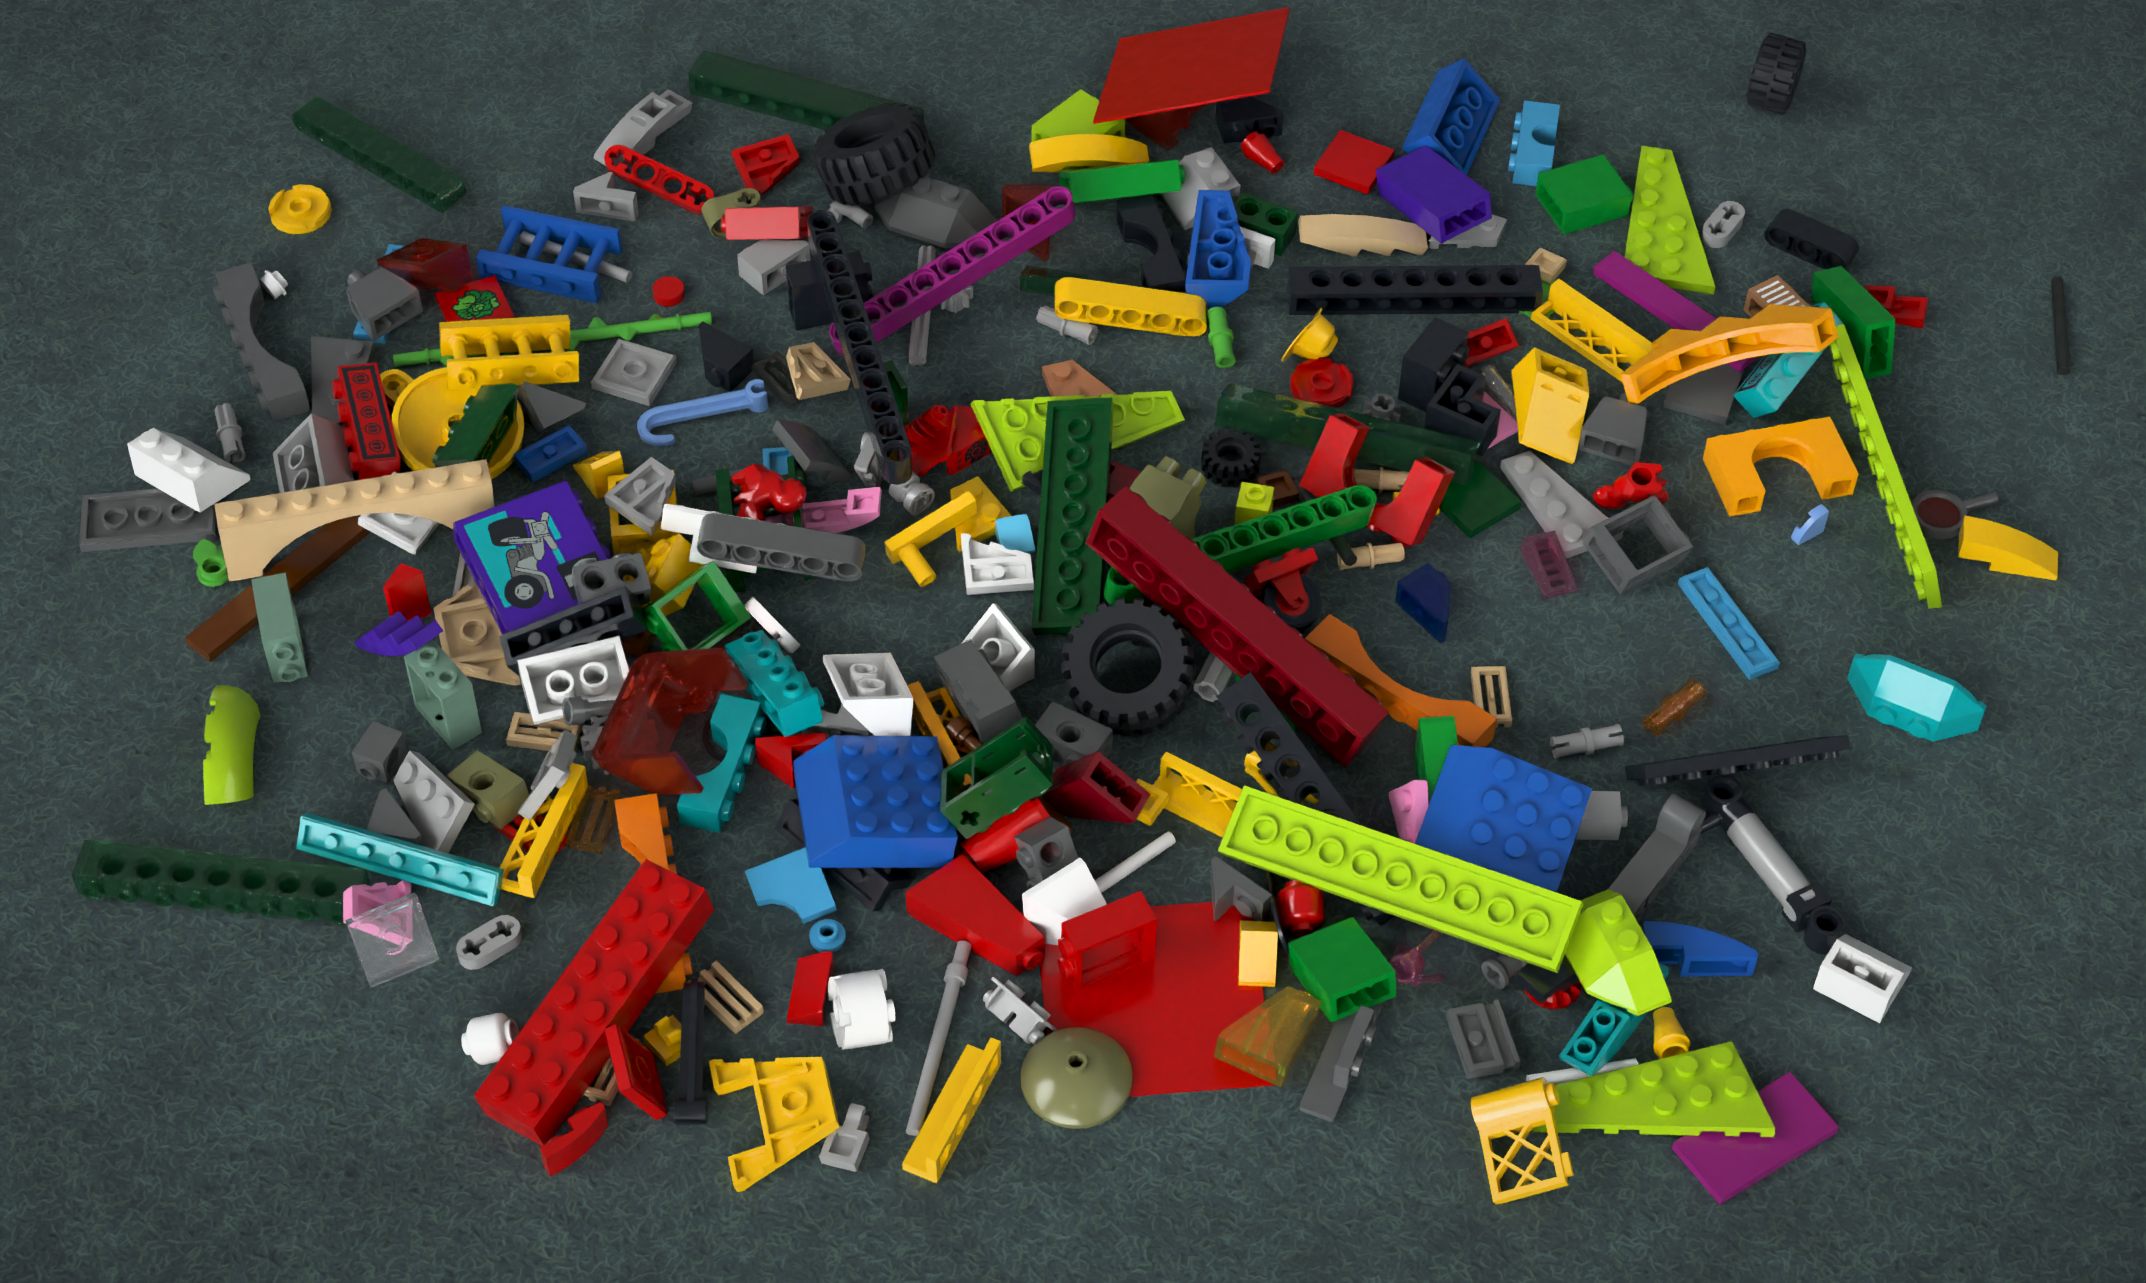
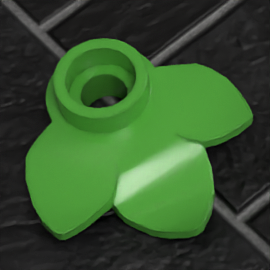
M200 540L193 551V559L198 565L196 571L198 580L202 584L211 587L224 584L229 578L222 545L216 546L209 540Z

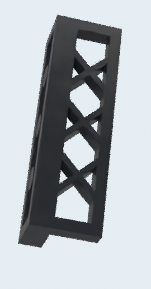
M790 799L774 829L800 850L806 846L798 799ZM821 868L872 912L879 911L882 908L891 890L907 888L912 881V878L900 868Z

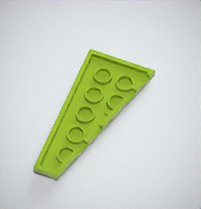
M1641 146L1624 258L1670 288L1714 295L1715 283L1673 152L1668 149Z
M1172 391L1134 392L1128 395L1101 394L1100 396L1084 397V395L1035 397L1034 399L1014 400V398L1001 399V401L973 400L970 404L1010 492L1025 487L1021 483L1025 473L1031 471L1033 474L1043 469L1047 401L1112 397L1114 416L1111 452L1181 424L1185 420Z

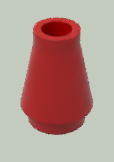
M1254 131L1241 144L1240 148L1244 152L1243 156L1268 170L1272 175L1281 170L1285 164V161L1279 156L1265 134Z

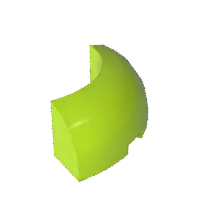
M217 685L213 689L209 700L210 706L215 705V709L211 711L210 715H206L204 739L206 743H211V750L207 751L206 759H203L205 805L238 802L253 798L254 741L257 725L261 718L258 704L249 693L238 687Z

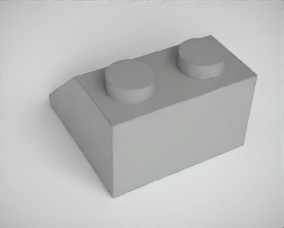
M1210 147L1184 156L1179 162V165H1183L1185 182L1181 184L1182 191L1158 193L1183 229L1187 230L1194 226L1199 190L1230 191L1234 204L1240 196L1241 185L1214 149Z

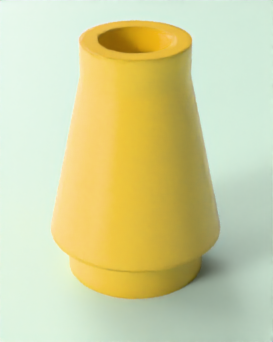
M1669 1007L1655 1010L1653 1013L1654 1053L1662 1059L1689 1052L1690 1040L1678 1022L1674 1010Z

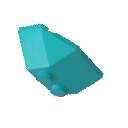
M1855 654L1847 677L1868 716L1877 719L1883 724L1893 725L1908 731L1915 737L1925 738L1933 742L1978 731L1987 707L1982 701H1977L1973 694L1957 681L1892 655L1871 654L1864 656L1863 654Z

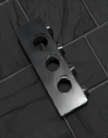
M624 586L503 634L499 638L507 667L520 677L517 660L620 636V640H624L648 630L640 599Z

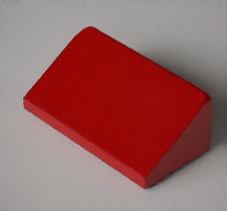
M1507 318L1469 332L1467 346L1470 348V351L1464 362V367L1474 365L1519 347Z
M401 563L383 586L389 615L392 616L400 611L407 622L416 615L422 619L431 614L423 572Z
M832 951L798 958L787 1014V1023L813 1026L824 1025L828 1003L829 978L833 975L834 955Z

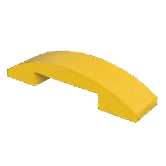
M1064 135L1037 140L1029 144L1033 172H1059L1065 166L1097 167L1149 161L1147 145L1132 139L1113 135Z

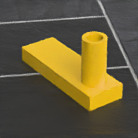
M968 490L884 542L885 550L890 561L895 564L902 560L920 587L932 583L937 575L919 549L976 515L977 505L975 498Z

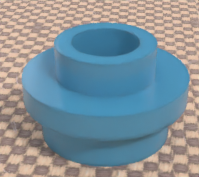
M824 919L811 927L809 939L811 945L819 952L832 951L834 953L845 943L846 932L843 925L838 921ZM827 932L833 933L831 936L822 935Z

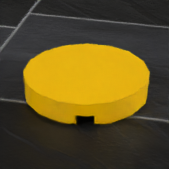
M303 184L294 185L292 190L286 192L285 189L279 191L271 199L268 207L272 224L278 230L288 234L313 232L329 220L332 212L330 200L321 188Z

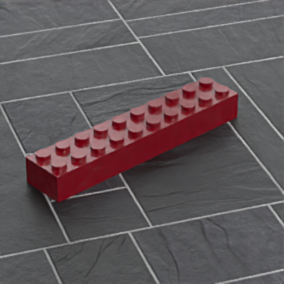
M1125 485L1098 511L1086 544L1151 601L1163 606L1166 614L1173 613L1179 620L1181 627L1185 628L1188 633L1240 678L1251 672L1276 708L1338 763L1346 768L1372 741L1389 713L1383 707V704L1376 697L1370 696L1360 688L1352 676L1343 673L1331 663L1329 657L1324 652L1316 650L1310 645L1297 629L1288 626L1281 620L1273 608L1263 604L1253 596L1245 584L1237 582L1231 577L1218 561L1210 559L1203 553L1195 541L1185 537L1174 528L1167 517L1159 515L1153 510L1140 494L1131 491Z

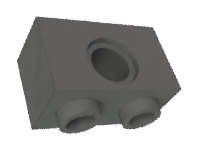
M1052 701L1035 724L1039 731L1053 745V760L1062 765L1071 763L1096 751H1099L1107 758L1112 751L1113 729Z

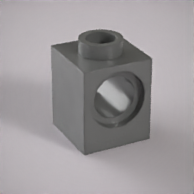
M374 721L352 751L356 771L362 777L368 780L377 779L385 783L390 781L408 754L404 732Z

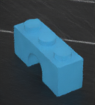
M1524 100L1522 112H1516L1514 130H1519V133L1513 132L1511 150L1517 151V153H1510L1508 171L1514 172L1512 183L1536 186L1538 173L1552 170L1560 105Z

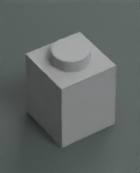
M1591 791L1576 839H1619L1621 827H1626L1628 822L1627 806H1621L1620 791Z

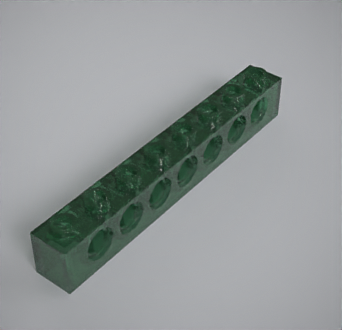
M1231 383L1219 395L1214 426L1227 429L1232 427L1235 431L1243 429L1248 434L1251 433L1252 435L1315 449L1329 416L1344 413L1370 427L1357 455V460L1410 472L1415 460L1427 457L1454 471L1451 482L1463 485L1468 483L1475 470L1479 441Z
M84 840L72 872V878L79 895L90 899L106 897L119 899L126 903H134L136 901L153 902L163 907L173 904L189 906L195 910H205L207 908L220 909L232 914H240L242 912L259 913L268 918L287 916L295 917L301 921H312L313 919L326 920L337 925H347L343 923V892L352 885L366 884L371 886L367 869L92 840Z

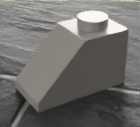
M761 239L737 254L739 276L762 295L787 281L785 265L811 260L809 243L804 240Z

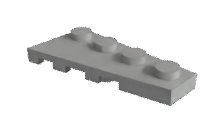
M1530 450L1501 460L1500 469L1561 556L1567 559L1588 551L1583 545V541L1590 528L1608 519V517ZM1623 531L1613 536L1616 541L1622 539Z

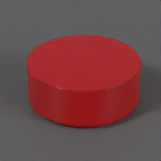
M662 277L652 287L653 298L661 306H675L681 303L685 296L684 285L676 277Z

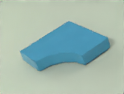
M806 847L745 871L758 906L768 904L786 906L797 913L803 924L837 911L821 868H809Z

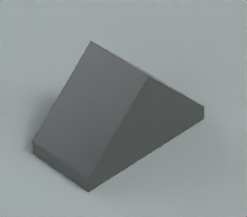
M525 381L518 387V398L537 434L577 415L586 405L585 402Z
M387 788L381 790L366 830L424 846L421 834Z

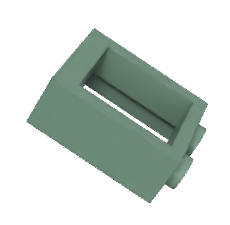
M286 572L251 579L262 644L273 683L292 682L298 678L307 677L298 618Z
M432 640L416 651L404 656L415 707L449 747L454 750L481 734L482 730L472 683L441 647Z

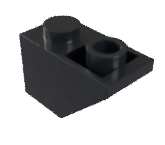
M1252 96L1216 102L1215 121L1224 144L1243 142L1254 131L1265 134L1267 138L1282 135L1284 114L1281 109Z

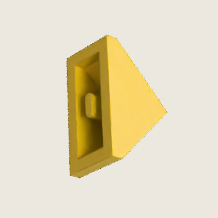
M620 451L601 452L573 465L597 500L604 497L608 492L607 476L624 474Z
M1240 920L1239 986L1275 987L1278 938L1275 922Z

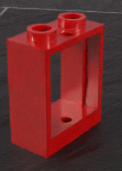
M1136 892L1061 923V938L1058 939L1061 958L1058 959V966L1064 979L1070 978L1076 990L1155 959L1157 917L1142 892Z

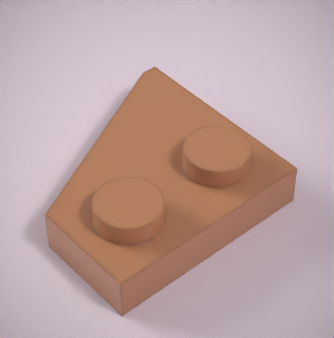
M1073 360L1042 366V376L1051 397L1117 395Z

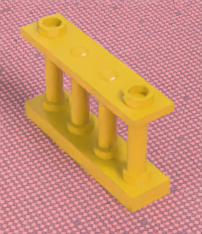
M569 315L439 322L441 357L454 356V359H447L448 390L481 388V386L508 383L520 386L524 381L534 385L579 382L578 351L565 352L564 350L570 349ZM551 350V353L532 354V351ZM519 352V355L500 356L499 353ZM486 354L487 357L467 358V355Z

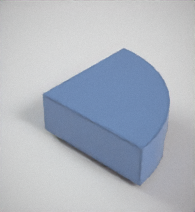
M1822 504L1808 512L1811 518L1801 528L1798 525L1794 528L1791 539L1797 545L1824 532L1829 510Z

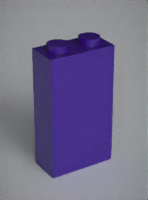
M1426 145L1376 169L1378 194L1440 243L1492 218L1490 193Z

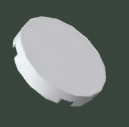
M754 597L745 604L744 608L789 653L795 652L801 646Z

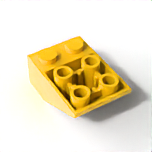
M1534 347L1511 370L1519 443L1573 464L1577 454L1589 398L1587 369Z

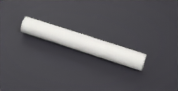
M1167 831L1097 878L1095 882L1100 892H1104L1175 844L1176 840L1173 834Z
M1636 1058L1608 1062L1594 1075L1638 1065ZM1576 1068L1527 1075L1526 1081L1544 1077L1548 1083L1553 1082L1555 1085L1590 1076Z

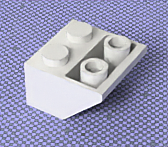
M1845 934L1835 941L1822 962L1813 989L1881 1023L1909 976L1912 967Z

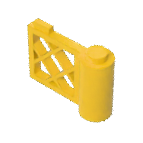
M1544 1077L1471 1098V1110L1479 1130L1492 1199L1496 1205L1568 1186L1567 1177L1574 1176L1570 1154L1568 1152L1562 1153L1554 1117L1555 1105L1560 1104L1559 1094L1553 1082L1548 1083ZM1546 1124L1548 1136L1540 1148L1526 1141L1534 1127ZM1508 1136L1515 1141L1505 1157L1501 1158L1493 1152L1492 1139ZM1522 1145L1536 1152V1155L1525 1171L1511 1163ZM1550 1147L1552 1151V1156L1547 1153ZM1543 1158H1546L1554 1163L1557 1177L1541 1181L1532 1175ZM1495 1160L1500 1162L1498 1168L1496 1167ZM1507 1168L1522 1175L1514 1189L1501 1192L1499 1181Z

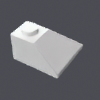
M1078 858L1022 894L1024 917L1044 936L1045 944L1058 945V939L1061 938L1062 922L1107 905L1086 863L1081 858Z

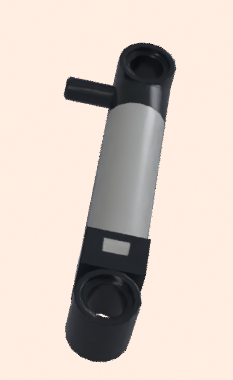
M1728 775L1714 776L1707 784L1702 803V809L1706 811L1700 834L1720 825L1784 907L1782 915L1797 933L1805 929L1804 942L1806 946L1817 954H1828L1835 941L1843 935L1846 926V918L1839 909L1830 906L1832 899L1818 881L1811 884L1744 800L1740 783Z

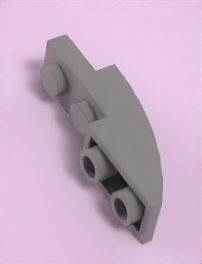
M669 89L661 95L651 92L635 105L612 129L595 152L594 159L605 165V152L613 145H622L644 155L654 148L655 139L658 135L691 113L693 103ZM621 154L618 158L612 157L614 166H617L619 163L629 165L624 161Z

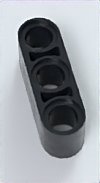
M1790 209L1779 211L1764 232V238L1769 245L1822 269L1838 266L1846 269L1859 251L1857 241L1850 235Z

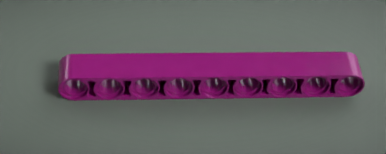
M1063 186L1050 188L864 302L869 321L878 319L876 322L870 323L876 343L1069 225L1076 216L1071 192ZM1061 204H1064V205H1065L1064 207H1061V208H1055L1057 205H1061ZM1032 221H1039L1036 224H1029ZM1012 237L1010 240L1002 241L1003 238ZM985 253L982 257H975L977 254ZM952 270H959L954 274H948ZM926 286H932L928 290H921ZM900 302H905V304L900 307H894L896 304ZM833 322L830 326L829 334L836 352L844 356Z

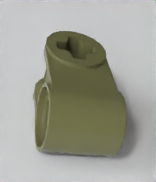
M744 188L734 193L707 200L703 204L701 212L711 234L716 238L726 237V233H723L721 226L722 215H725V208L759 207L761 202L760 194L755 189Z

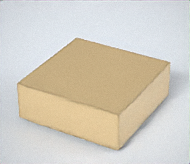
M1539 248L1525 265H1539L1541 280L1552 284L1566 267L1567 259Z

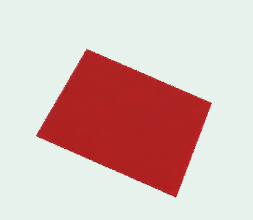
M1290 7L1120 38L1093 124L1270 93Z
M1212 902L1150 906L1157 917L1155 959L1079 990H1076L1070 978L1064 979L1060 972L1058 959L1061 958V951L1059 946L1044 943L1045 957L1039 965L1044 1009L1051 1014L1047 1021L1057 1030L1072 1027L1090 1028L1100 1031L1118 1042L1126 1052L1132 1066L1133 1083L1130 1096L1277 1085L1262 986H1239L1240 920L1252 921V917L1242 915L1236 906L1232 905L1217 921H1214ZM1046 1027L1047 1035L1054 1032L1049 1027ZM1074 1062L1070 1065L1072 1067H1080L1082 1064Z

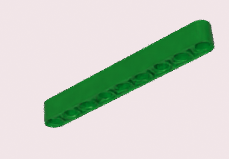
M1356 485L1193 538L1192 540L1195 541L1203 553L1210 559L1218 561L1228 573L1283 555L1296 548L1301 549L1364 528L1371 520L1377 496L1371 488L1364 485ZM1111 566L1104 589V598L1109 604L1116 605L1115 598L1125 597L1126 602L1134 604L1135 597L1149 599Z

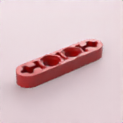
M613 145L605 152L604 161L609 172H613L615 176L692 213L701 215V208L705 202L696 205L695 198L687 194L688 186H691L690 192L694 196L700 197L703 193L706 194V200L714 198L712 189L707 185L625 146ZM620 154L623 155L624 161L632 166L631 174H629V167L623 163L614 166L612 157L618 158ZM645 166L651 167L655 171L654 176L650 180H641L637 176L640 168ZM675 179L681 182L682 188L679 192L672 194L665 190V184L669 180Z

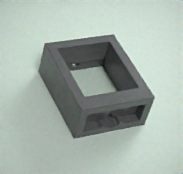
M1655 495L1592 526L1583 541V545L1620 595L1682 564L1693 548L1688 535L1683 530H1680L1671 518L1668 508L1661 504ZM1644 521L1668 555L1637 570L1613 536Z

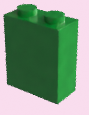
M1604 154L1538 173L1535 195L1563 235L1628 216L1630 203L1633 200L1631 188L1625 185L1619 177L1615 166L1609 163Z
M1353 917L1288 942L1290 969L1331 1023L1357 1013L1360 1005L1369 1008L1396 997L1395 969Z

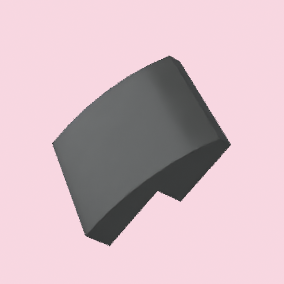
M776 421L772 429L805 472L817 471L825 482L850 481L852 479L851 473L814 429L795 421Z

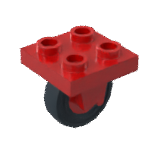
M1313 547L1302 552L1300 548L1293 549L1282 555L1283 560L1273 564L1271 560H1266L1255 565L1252 568L1253 572L1244 578L1245 582L1243 583L1249 588L1253 596L1256 598L1261 596L1260 602L1273 608L1281 620L1299 632L1314 623L1321 607V597L1318 588L1312 580L1305 576L1318 561Z

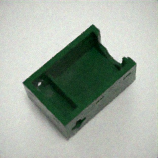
M1027 716L942 770L940 812L966 839L977 832L982 833L986 831L993 822L1006 814H1013L1023 803L1034 796L1039 797L1043 795L1053 785V745ZM968 774L971 776V783L964 785V775Z

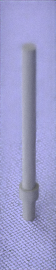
M958 941L953 961L947 965L944 976L946 986L907 1124L906 1133L908 1135L917 1136L924 1123L960 987L965 985L968 975L966 965L972 946L967 941Z

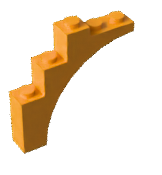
M1769 304L1750 319L1720 316L1701 331L1670 329L1651 343L1653 349L1651 352L1620 375L1628 402L1640 403L1666 386L1700 371L1746 358L1769 354L1820 352L1839 337L1831 308Z

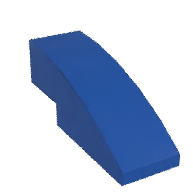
M1643 921L1641 929L1652 946L1657 961L1661 964H1678L1680 976H1753L1758 952L1735 939L1690 925L1656 921Z

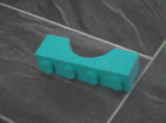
M726 694L720 695L710 720L713 741L726 751V756L712 771L688 777L677 803L679 823L681 825L717 833L721 832L724 822H730L733 816L735 806L733 799L736 793L742 792L745 783L744 771L747 765H752L755 758V738L763 737L767 724V718L762 716L761 702Z

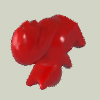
M1635 462L1629 471L1616 478L1612 485L1607 484L1597 488L1593 493L1594 501L1607 509H1620L1625 507L1628 502L1639 503L1655 495L1660 503L1664 504L1669 499L1668 492L1662 488V486L1666 485V480L1656 477L1662 472V465Z
M752 464L731 476L734 484L742 485L740 488L742 493L734 498L736 504L742 503L739 506L738 517H749L765 521L764 511L772 505L783 514H791L797 511L805 502L806 488L800 480L796 481L793 478H788L785 481L778 472L768 470L763 465Z

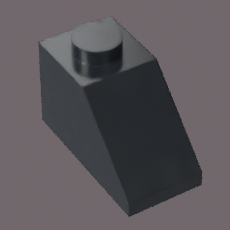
M702 321L699 324V334L705 379L715 387L720 386L731 392L754 370L753 349Z

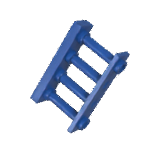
M503 205L501 215L506 232L495 252L479 250L475 258L479 278L484 279L495 275L499 283L597 303L601 297L598 273L596 272L606 252L622 254L620 229ZM526 231L536 235L525 258L508 255L518 234ZM548 240L564 243L554 264L537 261ZM577 246L593 249L584 270L567 267Z

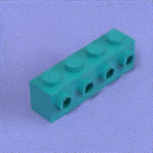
M763 630L747 633L742 638L725 644L731 672L755 701L761 702L762 710L785 737L823 722L820 707L824 706V701L817 687L812 688L809 685L805 673L796 670L791 657L783 655L775 639L771 640Z

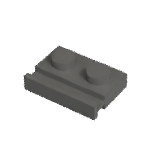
M1494 1000L1493 1004L1488 1005L1478 1003L1447 1009L1446 1019L1467 1079L1502 1073L1503 1069H1519L1521 1061L1499 1000Z

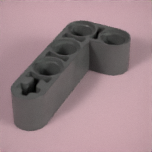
M1675 793L1664 804L1653 833L1608 888L1623 896L1637 922L1692 852L1701 833L1706 811Z

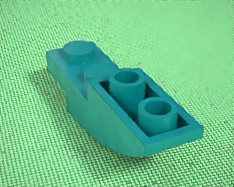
M1658 962L1665 980L1668 976V967ZM1597 1000L1559 1055V1060L1592 1077L1621 1049L1648 1012L1637 1016L1628 1012L1626 1008L1612 1005L1603 1000Z

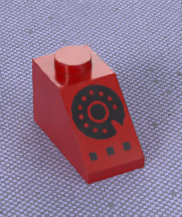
M957 406L955 420L957 425L952 437V452L947 459V475H955L990 454L991 448L972 407Z

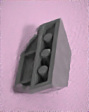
M926 176L918 179V183L914 186H909L903 192L889 196L888 199L878 200L875 204V211L879 214L888 230L943 248H954L998 221L970 190Z

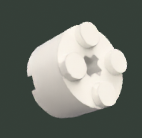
M883 969L849 973L829 978L828 1000H833L834 1011L830 1012L831 1023L836 1042L839 1047H842V1050L892 1042L893 1034L890 1022L895 1021V1007L892 999L886 1000L884 991L887 990V980Z

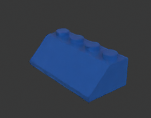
M1465 58L1438 70L1402 148L1409 154L1426 145L1467 176L1501 100Z

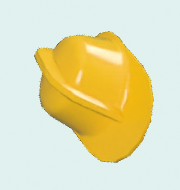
M1320 308L1313 320L1289 346L1281 359L1282 362L1286 361L1292 354L1306 359H1318L1329 356L1332 353L1338 338L1334 334V326L1321 315L1322 308Z

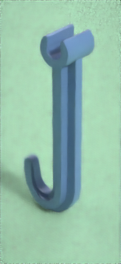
M754 379L748 382L745 389L651 408L640 416L637 422L638 434L641 440L655 447L668 446L675 443L674 436L671 434L653 435L650 433L651 429L657 426L746 408L753 412L766 411L769 406L764 381Z

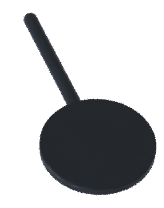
M1265 870L1268 890L1272 894L1270 901L1275 924L1286 954H1289V938L1280 915L1273 873Z

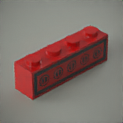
M377 363L338 366L337 379L332 380V392L334 399L340 400V403L337 405L339 422L346 425V428H343L345 447H351L352 451L349 452L351 472H357L358 480L392 475L394 471L399 474L400 455Z

